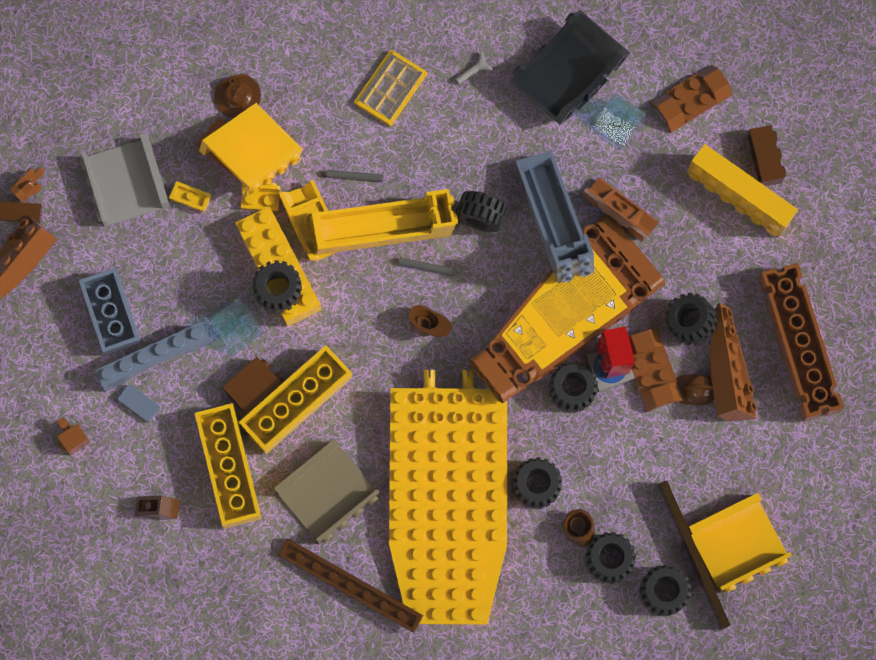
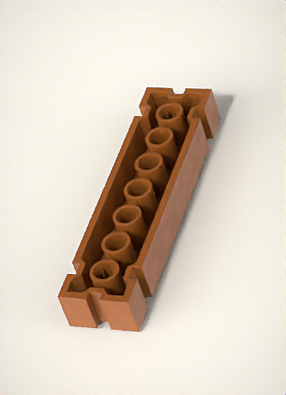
M799 263L784 266L779 273L776 268L761 272L758 280L762 292L767 291L768 293L765 302L795 398L802 401L798 408L802 421L805 422L817 419L822 412H824L825 416L840 413L844 409L840 393H834L837 383L806 285H800V280L803 276ZM814 395L821 396V399L815 398Z

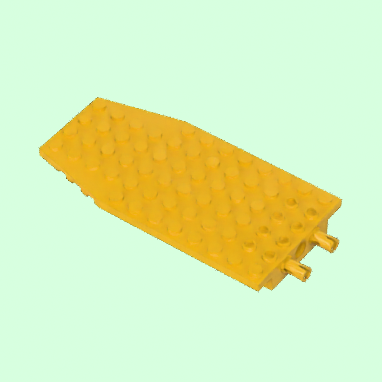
M423 370L424 387L390 388L389 547L403 604L424 615L420 624L487 625L507 548V401L502 404L489 389L474 388V370H469V378H467V370H462L461 389L435 387L436 370H430V378L429 370Z

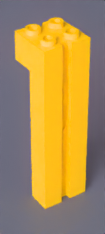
M449 189L426 192L424 198L312 213L310 221L314 234L316 255L449 237L453 230H455L456 224H458L457 214L453 213L451 206H454L453 195H450Z

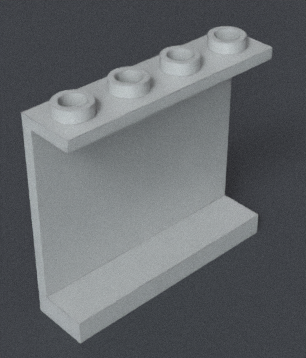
M147 133L141 134V140L90 156H87L86 152H82L83 159L80 162L83 170L88 172V176L85 178L88 187H92L94 192L90 194L93 204H97L99 211H96L98 221L103 222L105 227L170 207Z

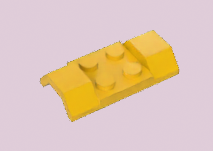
M314 180L309 181L306 185L294 191L279 193L290 222L309 260L319 261L336 254L337 252L316 255L314 234L310 221L311 214L328 211Z

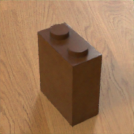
M258 357L254 358L222 387L224 392L246 415L284 381L277 372L273 374L269 370L271 366L264 358L262 360Z

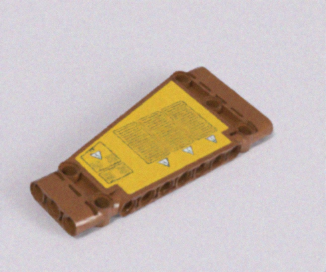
M604 215L592 225L586 226L582 231L583 235L589 233L594 237H588L594 253V273L586 277L576 275L569 282L557 283L554 272L551 269L490 344L469 359V364L500 403H505L518 392L525 390L533 381L540 380L600 336L603 330L611 328L630 314L637 305L642 304L645 299L665 285L661 274L610 215ZM610 263H616L618 267L615 268ZM634 292L641 293L642 297L636 296ZM492 347H498L501 352H494ZM516 377H522L525 383L518 382Z

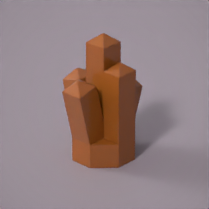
M38 167L35 171L33 168H28L9 188L10 191L24 203L28 197L41 190V184L35 182L44 174V168Z

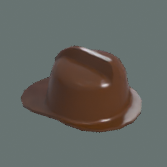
M416 305L410 309L408 314L411 328L417 335L422 337L430 335L444 337L451 332V322L443 315L423 305Z
M686 374L676 378L683 401L680 403L686 405H707L715 400L712 380L709 376Z

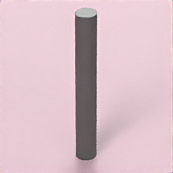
M327 170L326 177L383 182V174Z
M402 257L399 260V265L452 276H455L456 269Z

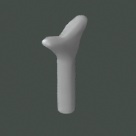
M480 51L476 64L455 78L458 84L468 79L477 71H493L492 67L486 64L484 53Z

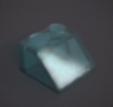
M615 93L602 110L592 129L623 149L643 123L646 113Z
M237 297L206 320L233 355H236L264 333L246 305Z

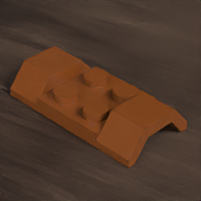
M711 65L668 90L664 95L650 102V104L659 111L666 121L668 130L672 133L733 94L729 82L719 68Z
M600 177L591 188H586L583 192L582 198L594 207L601 208L603 213L613 217L619 225L628 228L627 231L641 242L651 234L659 223L658 220Z
M650 329L629 336L635 360L632 371L646 413L671 403L682 402L683 398L658 329Z

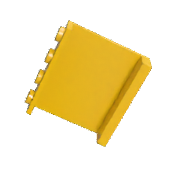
M257 103L203 139L199 149L204 156L211 151L246 186L243 194L245 197L251 193H257L265 183H271L277 174L282 175L291 164H297L301 159L300 155L303 150Z
M759 493L688 527L698 552L719 592L725 590L728 593L736 589V584L742 582L744 585L754 580V575L760 573L762 576L771 571L770 567L776 564L780 567L788 563L787 559L792 556L790 552L786 553L761 506L760 501L762 498Z

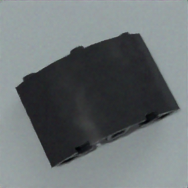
M581 10L575 13L571 12L565 19V25L547 45L544 44L539 49L538 54L521 67L518 66L513 71L512 75L514 76L510 80L515 87L559 125L571 118L575 109L580 110L608 81L606 77L613 70L617 71L630 54L627 49Z

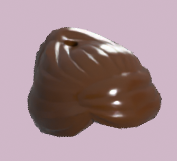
M574 509L565 516L562 522V530L566 538L581 547H586L590 545L594 538L595 524L593 518L586 510Z

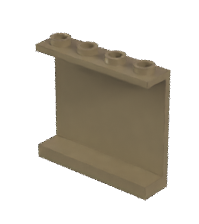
M336 439L332 440L274 488L275 492L319 545L322 542L324 544L329 542L334 537L332 534L335 531H342L349 525L348 521L352 517L358 518L364 512L362 509L367 505H374L379 500L378 496L380 495V492L371 485L340 448V444Z

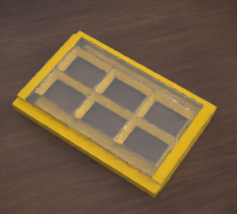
M390 50L360 92L354 104L391 127L428 72L395 51Z

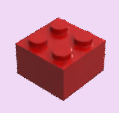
M626 326L603 330L598 343H596L598 355L601 354L602 372H605L606 378L629 374L635 364Z

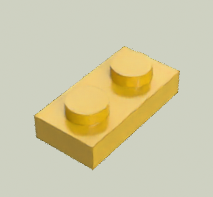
M176 181L169 199L205 213L212 195Z

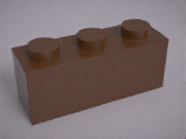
M772 125L750 129L747 137L758 182L764 186L781 184L786 177V170L781 165L780 159H782L780 148H777L776 131H773Z

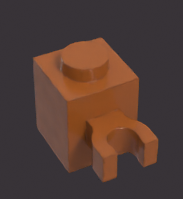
M64 417L57 421L64 431L57 436L60 440L57 444L64 453L67 451L72 455L90 443L78 424L70 427Z

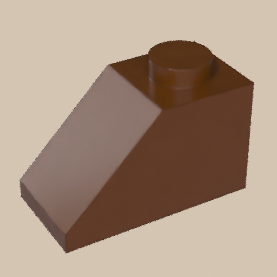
M162 495L137 496L135 516L164 520L177 519L180 500Z

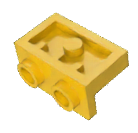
M242 183L241 210L260 211L270 206L272 212L279 213L280 186H277L275 183L262 185L257 193H251L245 197L243 194L246 186Z

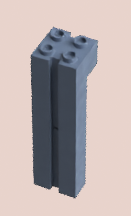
M552 151L517 160L516 171L557 283L569 282L576 275L586 277L594 273L593 250L587 234L583 235Z

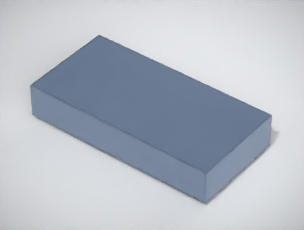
M130 384L117 399L148 423L160 409L159 405Z

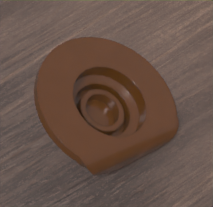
M248 74L229 77L216 85L215 103L223 114L235 118L255 103L260 104V87Z

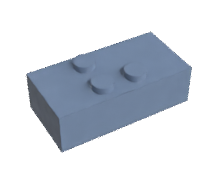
M116 268L79 280L101 349L105 356L141 344L142 342Z

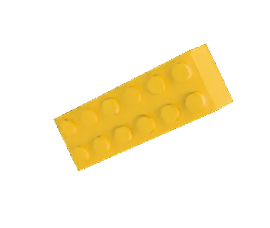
M706 144L702 146L690 163L687 173L692 180L700 181L709 192L717 193L723 202L734 205L739 213L751 217L750 219L753 223L765 227L766 231L772 236L780 237L798 211L793 205Z
M270 206L236 222V228L258 271H260L259 267L261 265L267 266L266 262L270 261L273 264L275 263L274 260H279V263L285 261L288 266L291 264L294 270H297L302 285L301 297L297 300L298 303L291 306L292 309L288 310L286 308L284 312L280 313L287 327L321 311V304ZM282 278L272 279L267 284L271 295H281L289 287L288 282Z
M325 345L239 421L240 427L267 455L353 378L352 372Z
M233 403L196 412L195 417L223 528L226 529L261 520L262 516Z

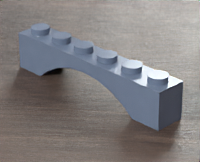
M199 322L95 371L102 387L107 392L157 364L210 345L211 341L202 322Z

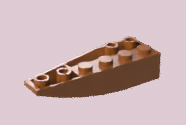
M29 215L21 220L19 227L8 236L7 242L0 250V299L21 283L57 241L47 229Z
M718 303L715 311L718 321L717 324H714L716 330L712 331L710 356L711 380L717 416L727 421L757 419V407L753 399L754 389L750 382L733 322V314L729 307Z

